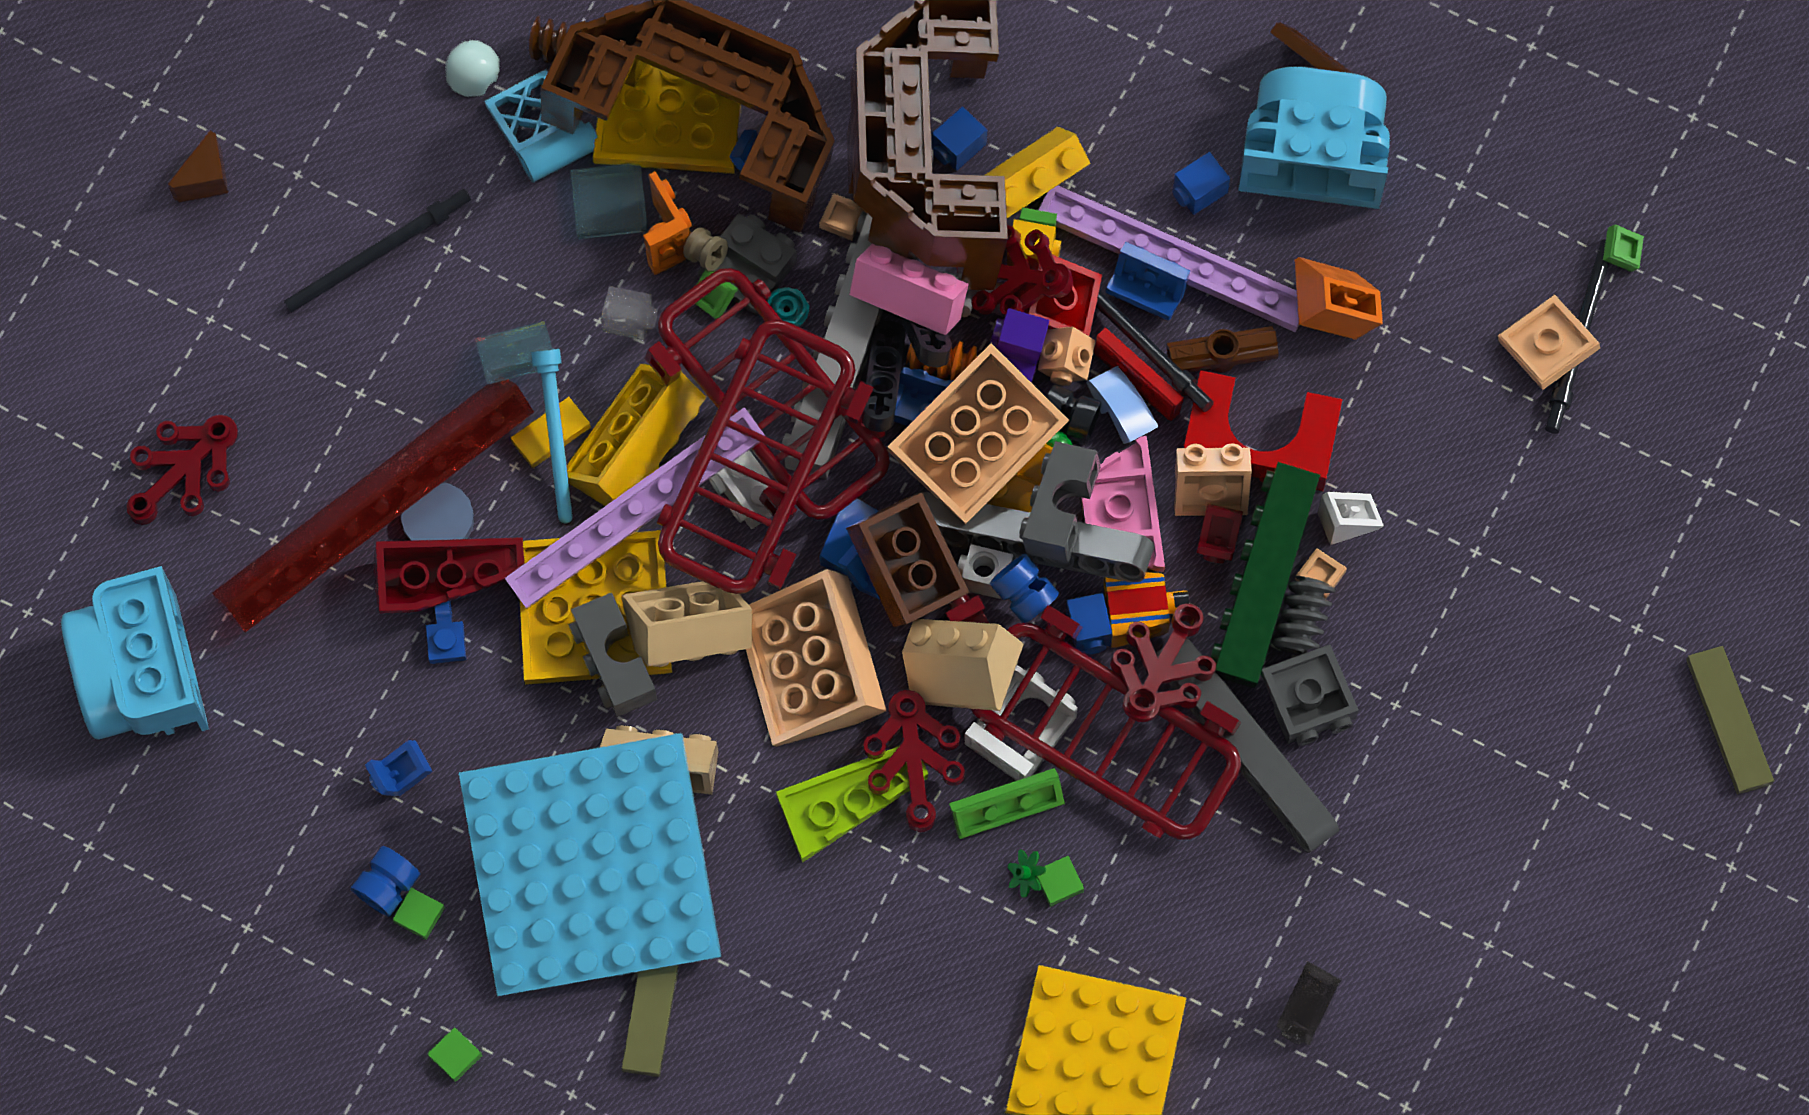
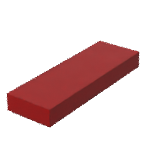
M1105 327L1096 337L1093 353L1111 369L1118 366L1132 382L1139 394L1165 418L1172 421L1180 414L1184 397Z

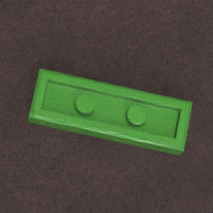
M1055 768L949 803L956 833L959 839L1063 805L1065 802L1059 776Z

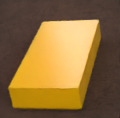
M570 397L559 403L564 446L591 428L590 422ZM546 413L511 437L514 446L532 468H535L551 456Z

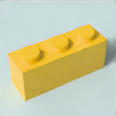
M1057 127L985 175L1005 176L1007 218L1021 210L1022 207L1024 208L1091 163L1077 135Z

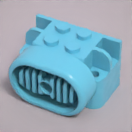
M1284 67L1267 73L1260 82L1257 109L1250 114L1247 124L1238 191L1379 209L1388 173L1387 159L1390 148L1389 131L1384 125L1387 100L1385 90L1370 78L1347 72L1307 67Z
M162 566L101 583L94 591L93 606L67 612L62 616V635L77 699L87 729L93 738L103 739L132 730L141 735L165 731L168 736L175 734L174 727L196 721L202 731L209 730L177 596Z

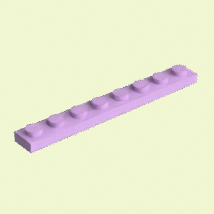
M1058 185L1048 191L1039 208L1040 211L1057 213L1056 227L1117 254L1120 253L1125 242L1144 248L1148 252L1191 270L1187 285L1293 332H1296L1299 327L1297 291Z
M745 407L729 419L764 435ZM726 426L714 453L734 462L760 442ZM705 436L505 577L523 605L528 609L661 514L665 504L672 506ZM710 460L699 486L726 466Z

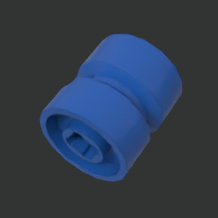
M1025 553L1005 566L989 583L1002 600L1009 599L1011 601L1009 608L1022 623L1029 622L1039 615L1059 595V592L1046 577L1039 578L1037 576L1039 568Z
M381 846L369 862L371 870L363 871L350 889L368 906L390 917L402 901L400 892L409 891L421 873L404 857L388 847Z

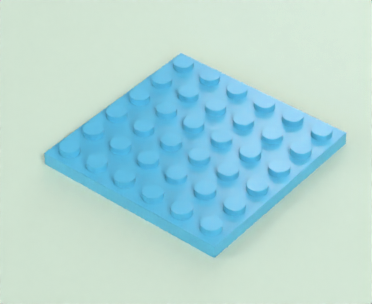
M682 733L459 773L497 996L721 957Z

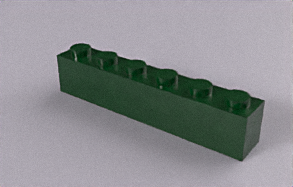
M1281 462L1277 463L1274 471H1266L1261 491L1267 493L1263 506L1256 505L1250 524L1256 527L1253 540H1245L1240 560L1246 561L1243 574H1235L1229 593L1236 596L1232 610L1225 608L1219 629L1225 630L1221 644L1214 643L1210 655L1216 663L1215 672L1222 679L1255 688L1259 681L1320 474Z

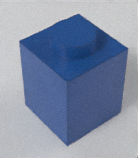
M963 106L932 133L934 156L942 164H949L956 171L987 145V129Z
M1208 152L1175 173L1172 192L1177 202L1182 207L1187 206L1194 215L1228 193L1230 177L1213 155Z
M1103 593L1067 600L1066 616L1083 627L1076 640L1072 639L1074 648L1081 652L1085 651L1086 654H1096L1104 651L1106 646H1111L1113 633Z

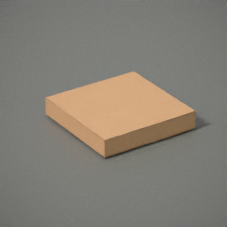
M1553 295L1498 335L1501 345L1542 390L1600 349V344L1556 295Z

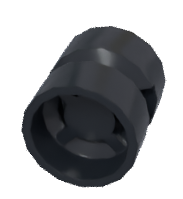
M1054 384L1049 391L1047 399L1062 414L1066 405L1072 407L1068 418L1069 421L1059 431L1065 432L1071 441L1086 446L1096 425L1102 401L1085 395L1077 399L1074 397L1073 391Z

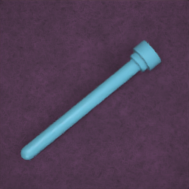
M560 349L531 352L533 367L536 366L537 373H541L558 519L561 523L567 524L571 522L573 515L555 371H559L558 364L562 363Z

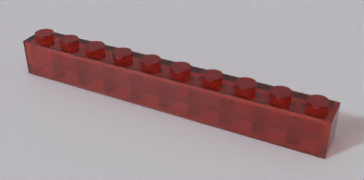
M500 374L212 592L213 596L229 618L246 633L534 413V410L517 384Z

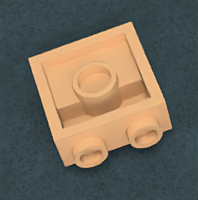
M1234 443L1227 444L1223 448H1205L1200 444H1191L1187 448H1177L1175 516H1205L1207 504L1243 511V515H1248L1252 472L1250 448H1242Z

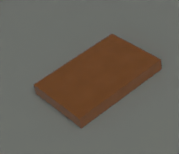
M1277 22L1270 31V33L1317 69L1352 73L1295 28L1282 22Z

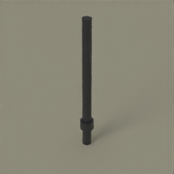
M462 189L441 203L439 200L426 207L427 212L284 300L286 307L291 313L431 225H440L449 219V214L471 201L469 194L465 189Z
M1606 239L1600 242L1578 316V320L1588 331L1609 266V262L1603 260ZM1579 364L1560 377L1558 386L1552 390L1549 400L1551 410L1545 426V430L1549 433H1559L1565 410L1570 409L1574 396L1571 390Z
M1099 290L1096 307L1172 380V387L1182 396L1187 395L1203 412L1208 411L1213 406L1214 401L1197 386V380L1187 370L1182 371Z

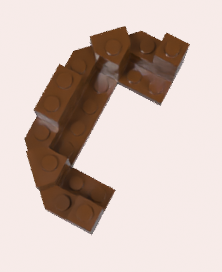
M650 0L635 6L631 4L605 13L601 18L589 22L582 21L570 26L541 86V121L573 135L584 111L607 121L624 84L635 88L646 63L767 116L741 170L739 179L772 193L768 220L801 233L815 203L819 184L830 163L835 139L830 127L827 126L812 83L808 80L798 49L685 0Z
M915 0L914 4L904 13L901 11L881 27L880 32L870 41H864L856 48L850 79L851 114L847 129L849 194H854V202L872 217L868 241L871 244L886 247L893 253L917 261L920 259L927 266L958 267V280L968 283L967 290L994 291L1008 240L1005 176L932 174L928 59L949 60L950 77L985 79L988 62H997L999 55L996 0Z

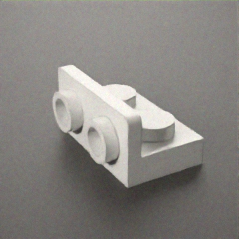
M750 450L734 461L770 479ZM725 467L709 479L719 495L724 492L730 501L766 518L772 517L759 500L762 491L768 487L767 485L728 467ZM730 509L735 518L740 523L745 520L751 530L761 524Z

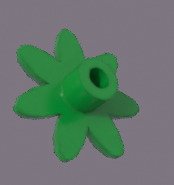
M1020 849L1018 851L1019 864H1008V869L1014 876L1009 883V888L1020 886L1022 898L1028 896L1030 887L1035 891L1041 890L1040 881L1036 876L1043 875L1047 869L1044 866H1036L1039 861L1038 851H1033L1028 858L1026 852Z

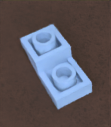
M1118 366L1086 381L1094 399L1102 401L1101 414L1109 412L1124 444L1158 428L1143 398Z

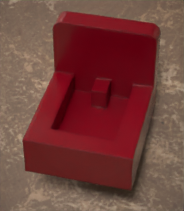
M1207 504L1196 551L1199 554H1203V559L1214 563H1224L1225 560L1232 561L1243 511Z
M966 594L948 604L950 610L944 616L945 621L989 623L983 613L985 607L978 595L970 599Z

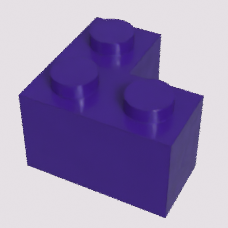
M1008 308L1004 320L997 318L989 345L992 343L1032 383L1050 320Z

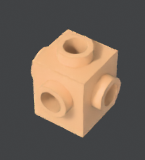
M1074 327L1048 329L1037 370L1051 377V382L1062 386H1069L1075 381L1087 380L1095 340Z

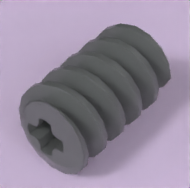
M1295 576L1300 581L1290 582L1288 589L1296 595L1285 597L1284 602L1292 609L1281 612V618L1288 623L1277 626V631L1284 638L1274 639L1273 645L1280 650L1302 655L1310 649L1320 648V645L1311 638L1313 635L1324 634V631L1315 624L1316 621L1328 620V617L1320 612L1319 609L1320 607H1331L1332 603L1324 598L1323 595L1324 593H1335L1336 589L1317 579Z

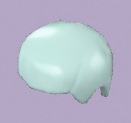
M464 41L457 45L448 56L446 82L453 91L465 97L485 94L488 86L494 81L496 82L498 78L499 58L490 46L480 41Z

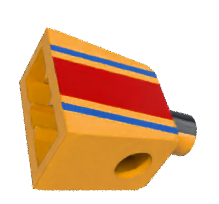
M1146 572L1144 579L1136 583L1107 577L1103 578L1105 603L1113 633L1111 648L1129 644L1126 641V632L1133 622H1143L1149 627V639L1167 634L1170 626L1169 614H1174L1178 606L1189 604L1187 590L1166 592L1164 574ZM1132 632L1136 637H1143L1140 632Z

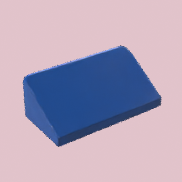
M858 498L840 511L834 520L820 553V565L847 575L837 563L853 545L846 528L879 511Z

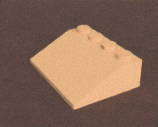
M991 343L888 446L887 451L961 521L967 524L1069 419Z
M826 569L749 604L752 608V648L746 649L772 746L777 747L853 726L887 711L848 576Z

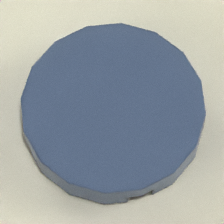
M433 482L420 486L409 495L402 507L401 522L409 541L468 539L473 531L474 513L470 499L461 489L449 483Z

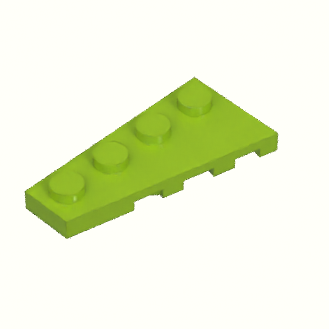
M899 746L887 750L883 757L879 759L866 758L776 792V797L802 863L910 791L907 762L892 779L890 789L885 794H874L868 787L869 775L875 770H881ZM922 761L924 780H926L928 772ZM877 777L872 783L876 787H883L886 784V780L882 777Z

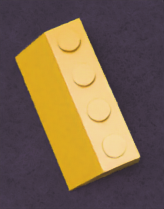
M640 364L567 464L569 484L604 506L608 505L659 468V463L668 450L677 444L679 435L686 425L698 415L700 406L707 397L682 372L677 380L666 386L650 365Z

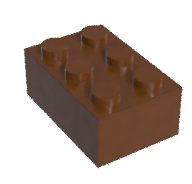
M922 493L909 496L846 528L893 627L906 625L969 593Z

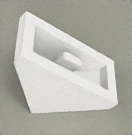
M1326 492L1322 495L1318 516L1330 545L1379 530L1383 527L1371 494Z

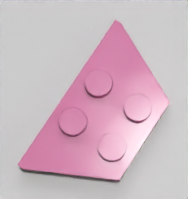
M1141 436L1136 439L1135 444L1120 453L1118 451L1113 453L1100 464L1101 468L1090 499L1081 497L1083 517L1086 524L1137 533L1149 538L1154 544V550L1148 568L1157 572H1163L1165 563L1147 436Z

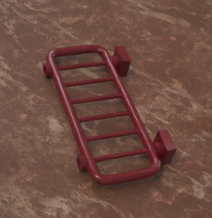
M722 268L711 273L667 306L660 314L658 331L667 348L658 341L647 350L645 360L666 386H669L679 378L682 371L680 364H682L714 405L719 408L725 394L711 377L736 359L734 356L737 349L707 372L688 349L749 303L765 322L776 319L782 320L766 301L771 297L769 288L761 279H757L752 283L742 272L732 268ZM729 282L734 284L745 298L683 344L672 329L673 321L722 283ZM775 334L790 352L780 363L788 365L796 359L810 377L834 387L835 384L802 344L783 335ZM772 367L748 385L747 388L755 390L780 370ZM809 384L784 403V405L791 408L817 387ZM821 390L824 393V395L827 398H829L830 393ZM742 393L738 402L745 398L747 395ZM736 407L731 416L738 412ZM840 407L836 418L840 415L844 418L847 409ZM775 410L757 425L762 430L784 412ZM860 417L857 424L846 420L859 438L808 476L803 489L863 443L875 457L874 467L825 505L813 503L803 489L795 505L808 517L817 520L829 519L878 483L886 475L890 465L889 453L880 440L885 436V431L875 432L867 429L862 423V417ZM815 427L811 428L788 447L796 450L810 439ZM761 442L753 447L751 450L775 480L788 487L792 476L780 463L788 455L780 452L775 456L766 444ZM768 486L759 497L760 502L773 517L784 493ZM795 507L789 517L788 522L791 519H793L795 513L797 512V509Z
M776 319L761 324L750 340L743 337L734 358L741 361L673 506L665 504L657 521V524L663 526L658 540L659 553L667 564L732 594L747 593L755 588L761 580L763 573L770 576L767 582L768 585L781 590L797 555L784 548L780 556L773 553L840 407L847 409L844 419L857 424L874 387L861 381L857 390L850 387L855 375V365L853 358L844 348L787 321ZM772 334L783 335L836 360L840 365L841 371L834 387L761 354L768 337ZM756 361H761L830 393L819 420L745 387ZM743 393L814 426L815 429L804 452L800 453L729 420L741 394ZM726 426L800 460L788 487L715 454L714 451ZM710 460L784 493L773 519L766 518L699 487ZM697 493L768 526L769 528L757 553L683 520L694 494ZM679 526L752 559L753 562L746 576L739 580L732 579L675 552L672 543Z
M1049 605L1040 617L1044 622L1048 623L1045 629L1029 622L1017 623L1009 627L1007 631L1017 639L1028 637L1043 647L1001 716L992 710L971 709L972 713L986 724L984 729L1000 741H1003L1005 736L1138 816L1144 820L1141 828L1159 839L1164 833L1178 840H1190L1199 836L1207 828L1238 777L1241 768V757L1237 748L1222 736L1225 731L1234 736L1241 724L1240 720L1209 701L1206 702L1199 713L1203 718L1207 719L1203 725L1172 706L1159 708L1157 715L1170 723L1128 792H1125L1102 778L1136 722L1129 717L1096 773L1070 758L1112 688L1123 695L1128 692L1122 676L1064 642L1066 636L1076 640L1083 627ZM1051 650L1074 664V667L1033 734H1030L1007 720L1046 654ZM1080 669L1106 685L1063 754L1038 738ZM1138 703V704H1137V706H1139V707H1141V708H1144V707H1145V706H1144L1143 704H1141V703ZM1175 727H1178L1200 740L1201 744L1158 812L1135 798L1134 795ZM1209 746L1225 757L1226 767L1194 820L1188 825H1180L1166 817V814Z

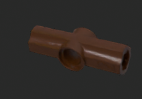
M1273 326L1238 332L1219 329L1207 337L1170 342L1166 345L1167 356L1182 371L1187 370L1189 373L1209 369L1217 372H1226L1235 365L1277 359L1279 356L1278 341ZM1219 346H1224L1231 351V353L1227 355L1217 354L1214 351V349Z

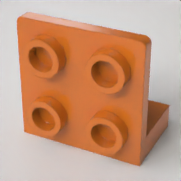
M654 171L648 174L652 201L664 222L652 226L643 237L648 265L653 274L657 275L686 260L683 250L686 240L691 234L689 228L692 227V223L683 207L677 209L673 202L675 194L667 179L661 181Z

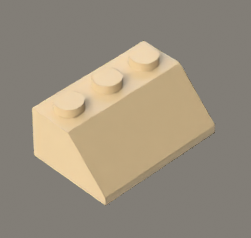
M701 581L622 595V603L634 649L647 666L663 667L670 662L681 660L697 661L704 658V656L715 654L731 655L737 653L738 650L752 648V608L740 594L728 593Z
M916 619L911 625L902 651L909 690L920 694L925 701V705L1001 711L1024 643L999 624Z
M617 726L616 730H605L600 747L668 736L674 733L666 730H654L652 734L638 732L634 727ZM691 734L689 738L683 737L692 791L695 793L713 794L718 759L717 741H711L710 737L701 734Z

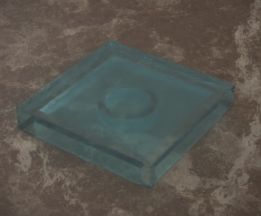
M627 163L570 170L578 239L648 231L641 164Z
M545 321L475 339L487 384L537 372L536 366L533 367L531 352L553 350Z

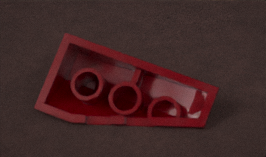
M523 538L377 541L374 550V575L379 613L418 612L506 581L505 577L524 565Z

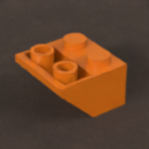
M1301 257L1295 259L1299 325L1356 340L1383 324L1380 291L1356 272Z

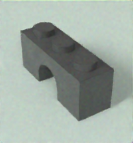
M1055 441L1051 454H1045L1041 466V474L1043 475L1040 486L1035 485L1032 490L1030 499L1032 510L1029 518H1023L1019 531V538L1023 539L1026 554L1069 563L1079 533L1076 515L1062 512L1057 509V506L1062 500L1072 496L1090 499L1101 468L1096 450Z
M612 592L571 609L574 622L568 624L576 644L583 642L588 654L583 656V660L590 676L597 674L602 686L597 688V691L605 709L612 706L616 717H619L656 701L655 687L641 657L628 662H617L608 656V650L614 642L629 636L625 620Z

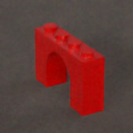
M1200 370L1197 386L1214 401V404L1208 411L1203 412L1193 402L1184 448L1191 444H1200L1205 448H1223L1231 443L1238 444L1242 448H1248L1236 439L1228 421L1236 377ZM1307 392L1300 427L1294 439L1286 446L1274 451L1250 449L1251 477L1259 478L1263 482L1266 471H1274L1277 463L1281 462L1320 474L1316 490L1324 491L1343 399Z

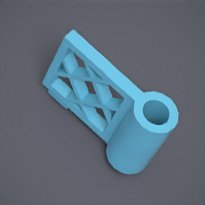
M546 69L485 100L487 109L518 156L522 167L533 183L593 152L595 139L598 138L589 122L583 124L580 120L573 135L541 121V114L538 121L522 118L526 105L541 108V99L529 96L532 89L543 84L548 74ZM507 102L519 104L515 116L500 114L497 107ZM518 126L535 129L533 136L521 143L515 137Z

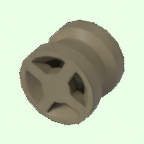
M699 227L687 238L683 250L684 257L691 262H700L701 267L707 271H714L722 264L726 257L728 242L720 236L712 237L709 230Z

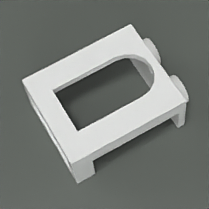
M1016 666L1014 677L1011 679L1001 711H994L1001 716L1029 668L1024 670L1020 666ZM1035 672L1015 707L1027 698H1038L1049 707L1060 689L1054 691L1044 684L1045 679ZM1065 694L1038 738L1053 748L1077 716L1078 707L1074 705L1075 700L1069 694ZM979 721L978 724L973 722L965 733V745L1016 781L1032 776L1044 761V759L1027 750L1024 756H1021L984 729L985 723Z

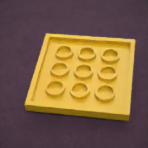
M646 63L635 88L624 84L608 120L605 121L597 117L596 134L598 138L595 139L594 164L734 174L735 164L729 156L738 141L741 104Z
M661 530L634 532L528 609L520 600L525 685L599 679L597 674L590 676L583 660V656L588 654L583 642L576 644L568 624L574 622L571 609L611 592L625 620L629 636L614 642L608 650V656L617 662H628L640 657L634 649L622 603V595L667 587L665 561L661 557L658 548ZM560 538L523 541L524 564ZM643 661L649 675L672 673V662L663 667L647 666Z
M1038 965L1006 1113L1011 1115H1162L1186 997Z

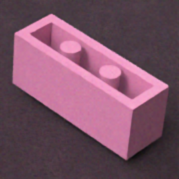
M871 244L856 259L849 295L946 336L961 320L968 283L956 279L951 274L941 273L929 268L920 261L893 253L886 247Z

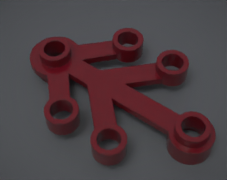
M1007 225L1008 236L1011 235V237L1007 240L1005 249H1007L1014 266L1001 264L997 279L1006 280V282L990 293L985 290L977 292L972 298V307L980 314L988 315L1000 303V311L1006 316L1008 308L1015 304L1014 310L1024 312V310L1045 296L1056 299L1065 297L1073 287V277L1068 267L1061 263H1055L1048 247L1049 238L1037 229L1030 231L1025 237V246L1037 255L1042 271L1032 269L1020 243L1021 234L1012 226ZM1027 284L1035 285L1019 298L1012 295ZM987 299L986 303L981 306L983 301Z
M215 415L210 417L203 426L177 427L172 421H164L158 425L156 434L162 444L169 446L177 441H199L191 450L150 451L146 446H137L131 451V462L138 470H147L154 466H173L146 493H137L128 500L126 508L133 522L139 525H146L154 521L158 514L156 504L185 476L186 489L180 501L181 507L188 516L199 515L204 509V502L201 498V461L211 451L213 468L207 473V482L214 491H223L228 488L230 477L227 473V449L236 442L238 437V428L230 417ZM224 427L225 432L222 435L216 436L213 434L216 428ZM166 429L174 430L173 435L168 438L163 437L162 433ZM140 454L148 455L147 460L141 463L137 462L136 458ZM216 475L225 476L221 483L215 484L212 482ZM193 499L198 501V505L195 508L189 509L186 507L188 501ZM141 501L147 503L145 509L141 511L135 510L137 503Z
M1182 604L1177 607L1171 621L1174 630L1158 658L1149 639V627L1143 622H1133L1130 624L1126 632V641L1131 646L1137 648L1148 677L1144 685H1142L1133 667L1135 657L1127 649L1116 650L1111 659L1110 666L1114 672L1121 674L1128 691L1123 698L1122 706L1124 712L1131 719L1138 722H1148L1157 716L1159 708L1179 704L1184 708L1191 709L1198 704L1201 690L1193 683H1185L1177 690L1157 693L1160 685L1163 683L1195 677L1200 681H1208L1215 672V661L1206 655L1197 657L1195 661L1172 665L1186 638L1197 634L1203 623V613L1197 606ZM1181 621H1186L1191 626L1185 625ZM1132 632H1140L1143 637H1136ZM1117 659H1124L1128 664H1120ZM1204 665L1209 671H1202L1198 666ZM1183 693H1191L1194 699L1185 697ZM1135 703H1141L1146 708H1141L1137 706Z
M903 690L896 693L890 700L889 713L891 717L877 734L869 735L864 741L865 755L870 759H879L886 752V744L901 728L903 731V743L881 770H875L869 775L868 787L874 794H885L890 789L892 779L907 762L912 803L906 810V822L912 830L926 832L935 824L936 811L934 806L926 799L922 761L939 773L943 781L950 786H957L962 783L965 770L961 763L947 761L919 740L917 726L938 739V745L946 751H951L958 747L960 733L955 727L943 726L925 712V701L920 694L911 690ZM905 702L913 704L914 709L911 712H904L900 706ZM946 733H951L956 739L952 743H945L942 740V736ZM872 742H878L882 748L877 752H872L868 749V745ZM951 768H955L960 772V776L952 779L947 776L946 772ZM877 777H882L886 780V784L883 787H876L872 783L873 780ZM918 808H923L928 812V815L923 819H919L914 815V812Z

